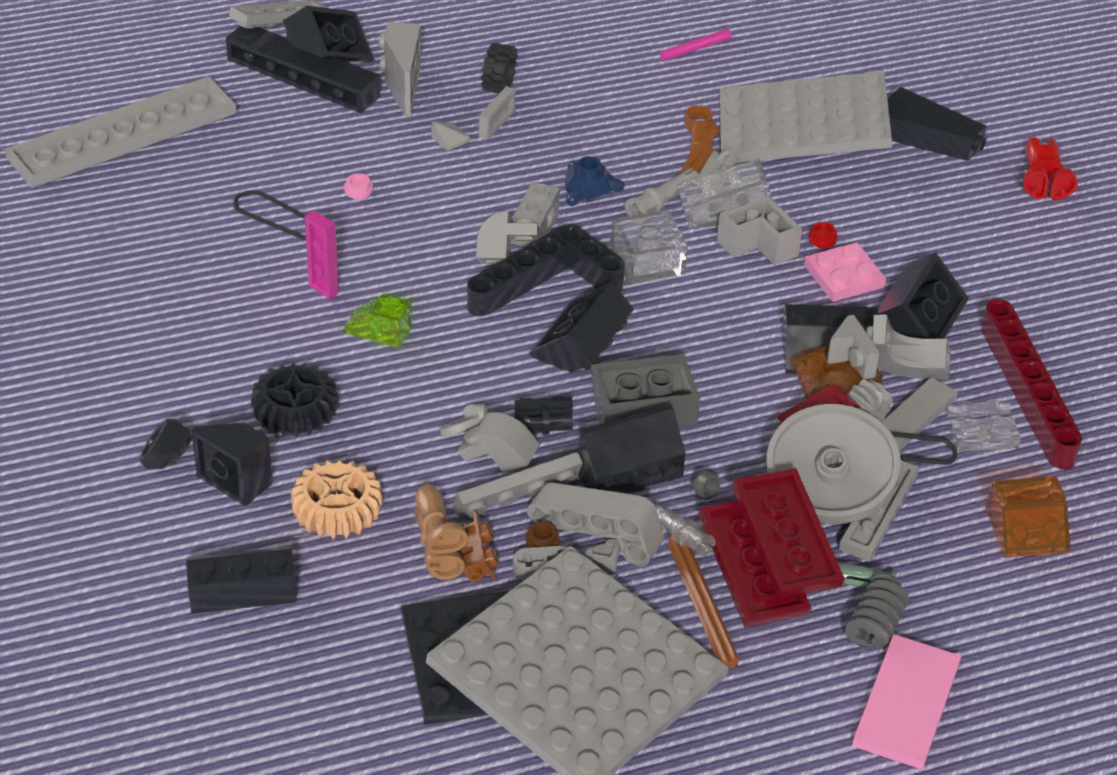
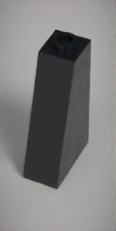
M903 87L897 89L887 98L893 142L969 161L976 153H981L987 142V139L984 137L986 125Z

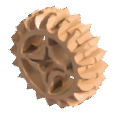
M341 458L338 463L332 464L326 460L323 466L314 463L312 471L303 470V475L296 478L294 488H292L293 492H291L292 511L294 516L297 517L299 526H305L308 533L317 531L319 538L329 534L333 540L336 535H344L347 539L351 532L360 535L362 527L371 528L373 520H378L379 510H381L382 506L381 486L379 481H376L374 472H368L365 465L357 467L354 460L348 464H343Z

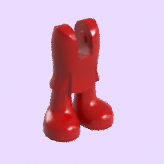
M1029 138L1025 148L1029 163L1023 178L1025 191L1033 198L1039 200L1046 196L1048 187L1051 199L1061 200L1074 193L1078 187V180L1076 174L1071 169L1064 168L1061 163L1060 148L1054 138H1048L1047 144H1040L1039 138Z

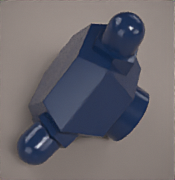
M586 156L579 159L578 162L571 161L568 164L565 191L568 193L566 203L569 206H575L579 201L586 203L605 198L611 191L621 192L625 188L624 182L614 178V175H611L606 167L601 165L600 160L595 157Z

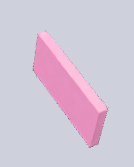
M893 634L854 736L852 746L923 770L962 656Z

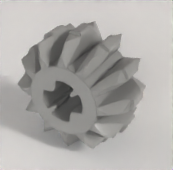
M863 379L858 386L853 385L852 390L847 393L860 405L858 409L869 413L880 422L885 420L886 414L891 411L890 405L893 398L882 384L872 379L868 381Z

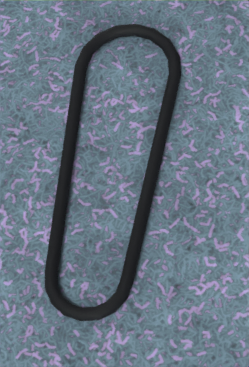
M258 190L243 191L233 199V207L240 214L306 240L305 235L242 210L238 207L237 201L245 195L256 194L305 219V214Z

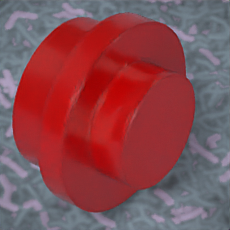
M818 222L813 225L808 233V240L818 248H829L837 243L838 234L835 227L830 223Z

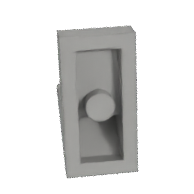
M854 315L847 316L832 336L827 362L832 364L850 361L852 367L857 369L863 379L875 378L880 352Z

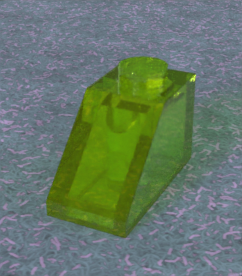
M382 294L356 308L344 325L343 333L400 349L412 330L411 302Z

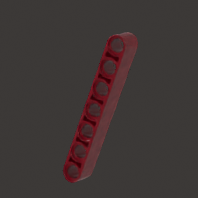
M1003 299L990 300L987 302L981 326L982 333L1048 462L1058 469H1070L1075 466L1082 442V435L1014 307Z

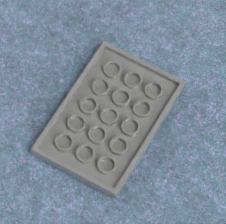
M884 71L720 87L721 152L729 148L734 149L738 157L737 163L892 148Z

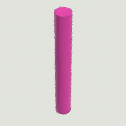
M725 29L660 51V58L662 61H667L731 39V31Z

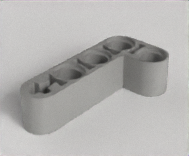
M546 483L527 508V514L534 523L547 522L552 524L555 529L618 539L624 557L628 562L637 566H646L664 540V534L654 504L647 498L638 495L558 483Z

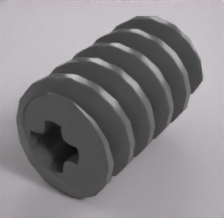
M880 573L871 579L865 594L861 597L860 603L856 606L855 612L846 624L845 634L850 641L859 646L882 648L888 644L890 636L893 635L894 629L910 601L908 593L895 578Z

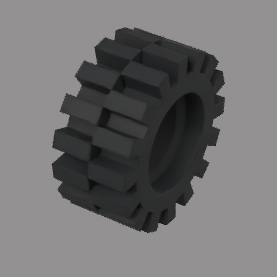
M493 42L486 52L487 57L484 58L485 64L482 67L483 74L481 75V80L483 81L481 87H483L484 91L499 94L506 86L511 87V84H513L518 54L517 48L514 46Z

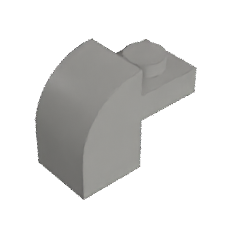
M508 211L496 213L489 217L479 229L476 259L480 264H496L510 256L511 241H536L541 238V229L531 219H516L515 223H512V217Z
M492 412L486 413L479 426H474L465 433V440L457 452L465 461L489 454L501 471L505 473L528 466L540 444L528 428L519 420L507 414Z

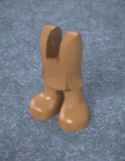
M423 485L416 492L415 502L417 506L414 509V515L421 530L420 543L424 546L425 550L424 561L428 571L434 577L440 580L454 579L465 568L463 557L455 551L462 549L468 541L467 533L460 524L448 522L445 502L440 491L433 485Z

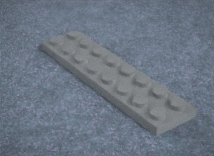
M208 76L6 148V158L30 188H34L192 129H197L211 122L224 119L237 113L236 104Z

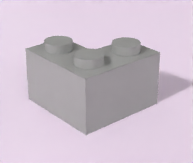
M769 196L720 213L717 241L732 257L758 248L773 265H777L799 256L802 228Z

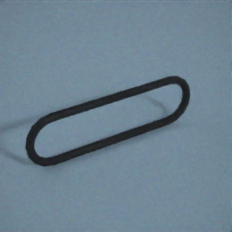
M891 432L893 437L943 442L953 452V456L949 460L900 456L902 461L950 465L957 459L958 452L956 446L946 438Z

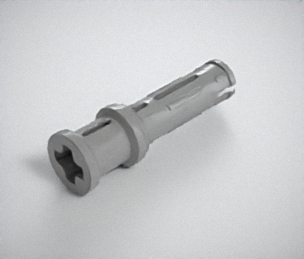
M689 168L656 188L649 187L643 191L641 196L637 198L631 197L625 203L628 216L638 223L644 221L648 214L659 212L667 201L694 187L693 183L698 173Z

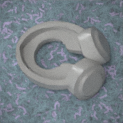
M485 404L467 405L463 410L464 418L449 422L440 427L439 430L442 437H447L475 425H480L486 413H488Z

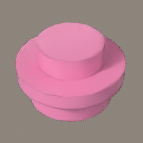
M353 174L347 178V182L344 184V192L353 199L361 200L372 194L373 184L367 175Z

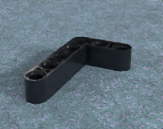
M571 224L563 225L469 279L467 282V310L474 316L489 315L568 268L595 288L612 281L621 291L624 285L625 261L621 256L582 228Z

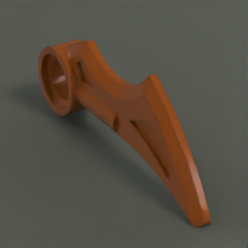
M694 105L685 112L684 126L688 131L692 132L691 146L688 159L678 175L689 168H692L693 171L695 170L699 174L714 151L712 141L720 133V130L712 120V111L705 106ZM692 118H702L704 121H696Z

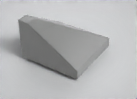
M440 121L431 122L432 138L447 151L470 142V137L455 124Z

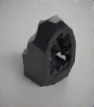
M165 419L160 422L143 447L139 457L141 464L147 470L163 469L168 464H175L176 460L187 450L192 440L191 430L175 419Z

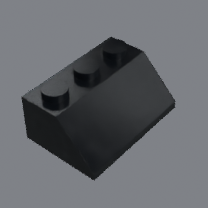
M306 5L283 20L286 35L291 41L292 46L321 58L372 62L374 60L356 11Z
M935 252L907 264L878 308V314L887 315L892 329L901 335L918 339H944L969 298Z
M611 281L571 299L529 354L534 359L570 373L582 368L589 370L591 365L599 362L600 353L614 342L613 336L627 325L628 321L626 319L634 309Z
M785 304L781 331L785 374L861 376L857 369L852 367L850 361L832 364L827 362L830 341L849 315H854L866 332L867 327L874 324V315H879L878 307ZM877 368V370H876V376H875V377H878V376H879V369H878V368Z
M669 404L580 430L579 456L583 464L578 477L585 488L626 494L683 477L686 453L672 405Z
M291 547L186 558L191 614L296 603Z

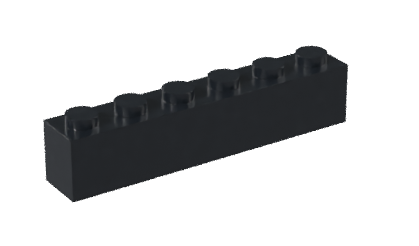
M239 26L226 37L227 60L358 113H363L380 97L379 74L343 60L318 57L292 46L288 38L260 27L245 28Z

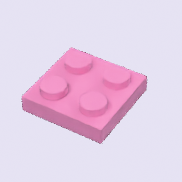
M857 242L805 256L804 266L832 302L885 287L886 277Z

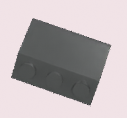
M685 354L591 365L596 415L599 424L671 404L674 408L679 427L697 425L700 396Z

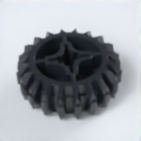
M292 362L291 366L286 367L280 364L277 370L269 368L267 375H259L258 382L254 383L251 397L253 414L256 420H259L262 428L269 427L271 434L280 431L283 437L288 433H294L296 438L299 433L305 432L310 436L312 429L321 431L323 424H330L332 416L336 415L337 402H339L334 379L328 376L327 371H320L318 365L309 368L306 362L301 366H296L294 362Z

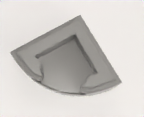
M607 539L603 544L588 548L584 556L602 570L616 572L621 553L618 539Z

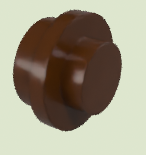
M537 522L527 531L525 543L528 548L558 546L559 534L552 524Z

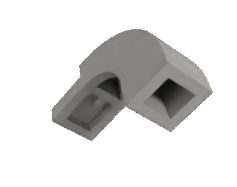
M874 315V324L867 327L866 333L880 352L877 364L878 369L909 378L930 379L932 377L936 380H949L951 350L947 339L907 337L892 329L887 315Z

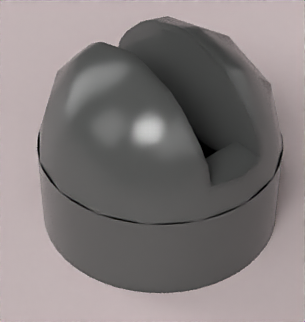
M709 471L697 472L695 480L691 481L692 490L706 500L713 498L720 488V478Z

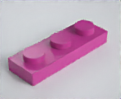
M313 210L305 215L309 286L328 299H331L339 294L335 223L329 218H325Z

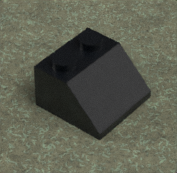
M246 423L195 426L191 430L196 475L203 481L245 507L273 484L269 437L262 431L255 430Z

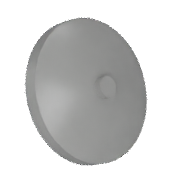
M823 404L808 407L787 418L774 432L769 442L766 460L767 473L797 468L819 521L830 524L858 521L870 516L883 507L896 489L901 465L898 445L891 432L882 422L865 411L839 404Z

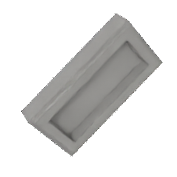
M506 86L479 115V138L490 139L515 112L516 91L514 88Z

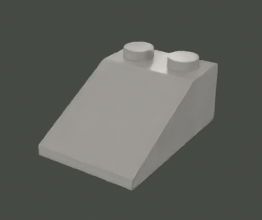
M388 22L386 31L380 34V49H384L385 55H381L380 70L385 71V83L404 116L411 118L421 71L420 24Z

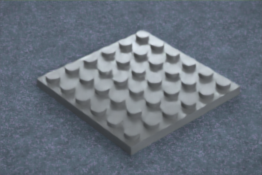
M569 546L427 653L426 663L561 775H613L727 677L729 670L728 666L572 546Z

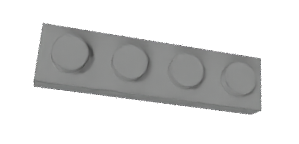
M315 0L230 6L229 17L238 21L239 25L245 28H254L255 25L261 24L276 26V23H283L284 19L306 5L328 7Z
M578 452L459 492L456 495L453 510L458 519L467 515L473 517L472 512L474 511L479 516L487 508L496 505L500 507L508 506L514 503L517 498L528 494L531 497L536 496L546 483L568 485L576 480L583 462Z
M901 460L898 484L891 498L875 513L850 523L840 541V551L871 562L918 476V466Z

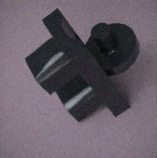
M552 396L551 398L542 399L520 398L519 400H514V418L523 423L530 432H542V435H549L550 431L573 430L572 397Z

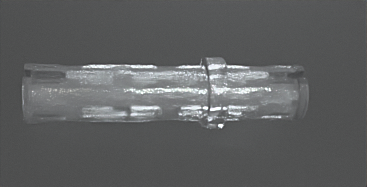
M646 497L654 504L662 529L671 534L678 544L689 546L701 556H707L713 551L712 548L705 544V541L715 546L714 537L700 530L696 522L683 519L657 502L656 499Z

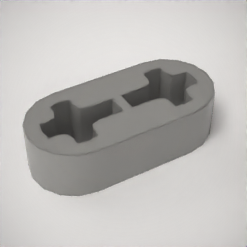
M532 547L518 550L513 556L514 576L520 581L526 580L568 547ZM525 563H530L531 567H526Z

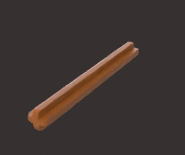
M682 533L671 535L669 537L670 542L668 543L669 549L716 658L728 666L729 669H734L738 666V654L687 537Z

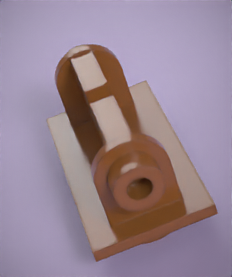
M476 511L472 512L474 522L461 524L466 530L468 537L466 545L460 549L465 554L462 555L465 564L464 574L472 582H478L483 576L490 574L494 582H497L495 567L499 566V559L496 551L491 546V541L495 539L494 533L488 521L482 522Z

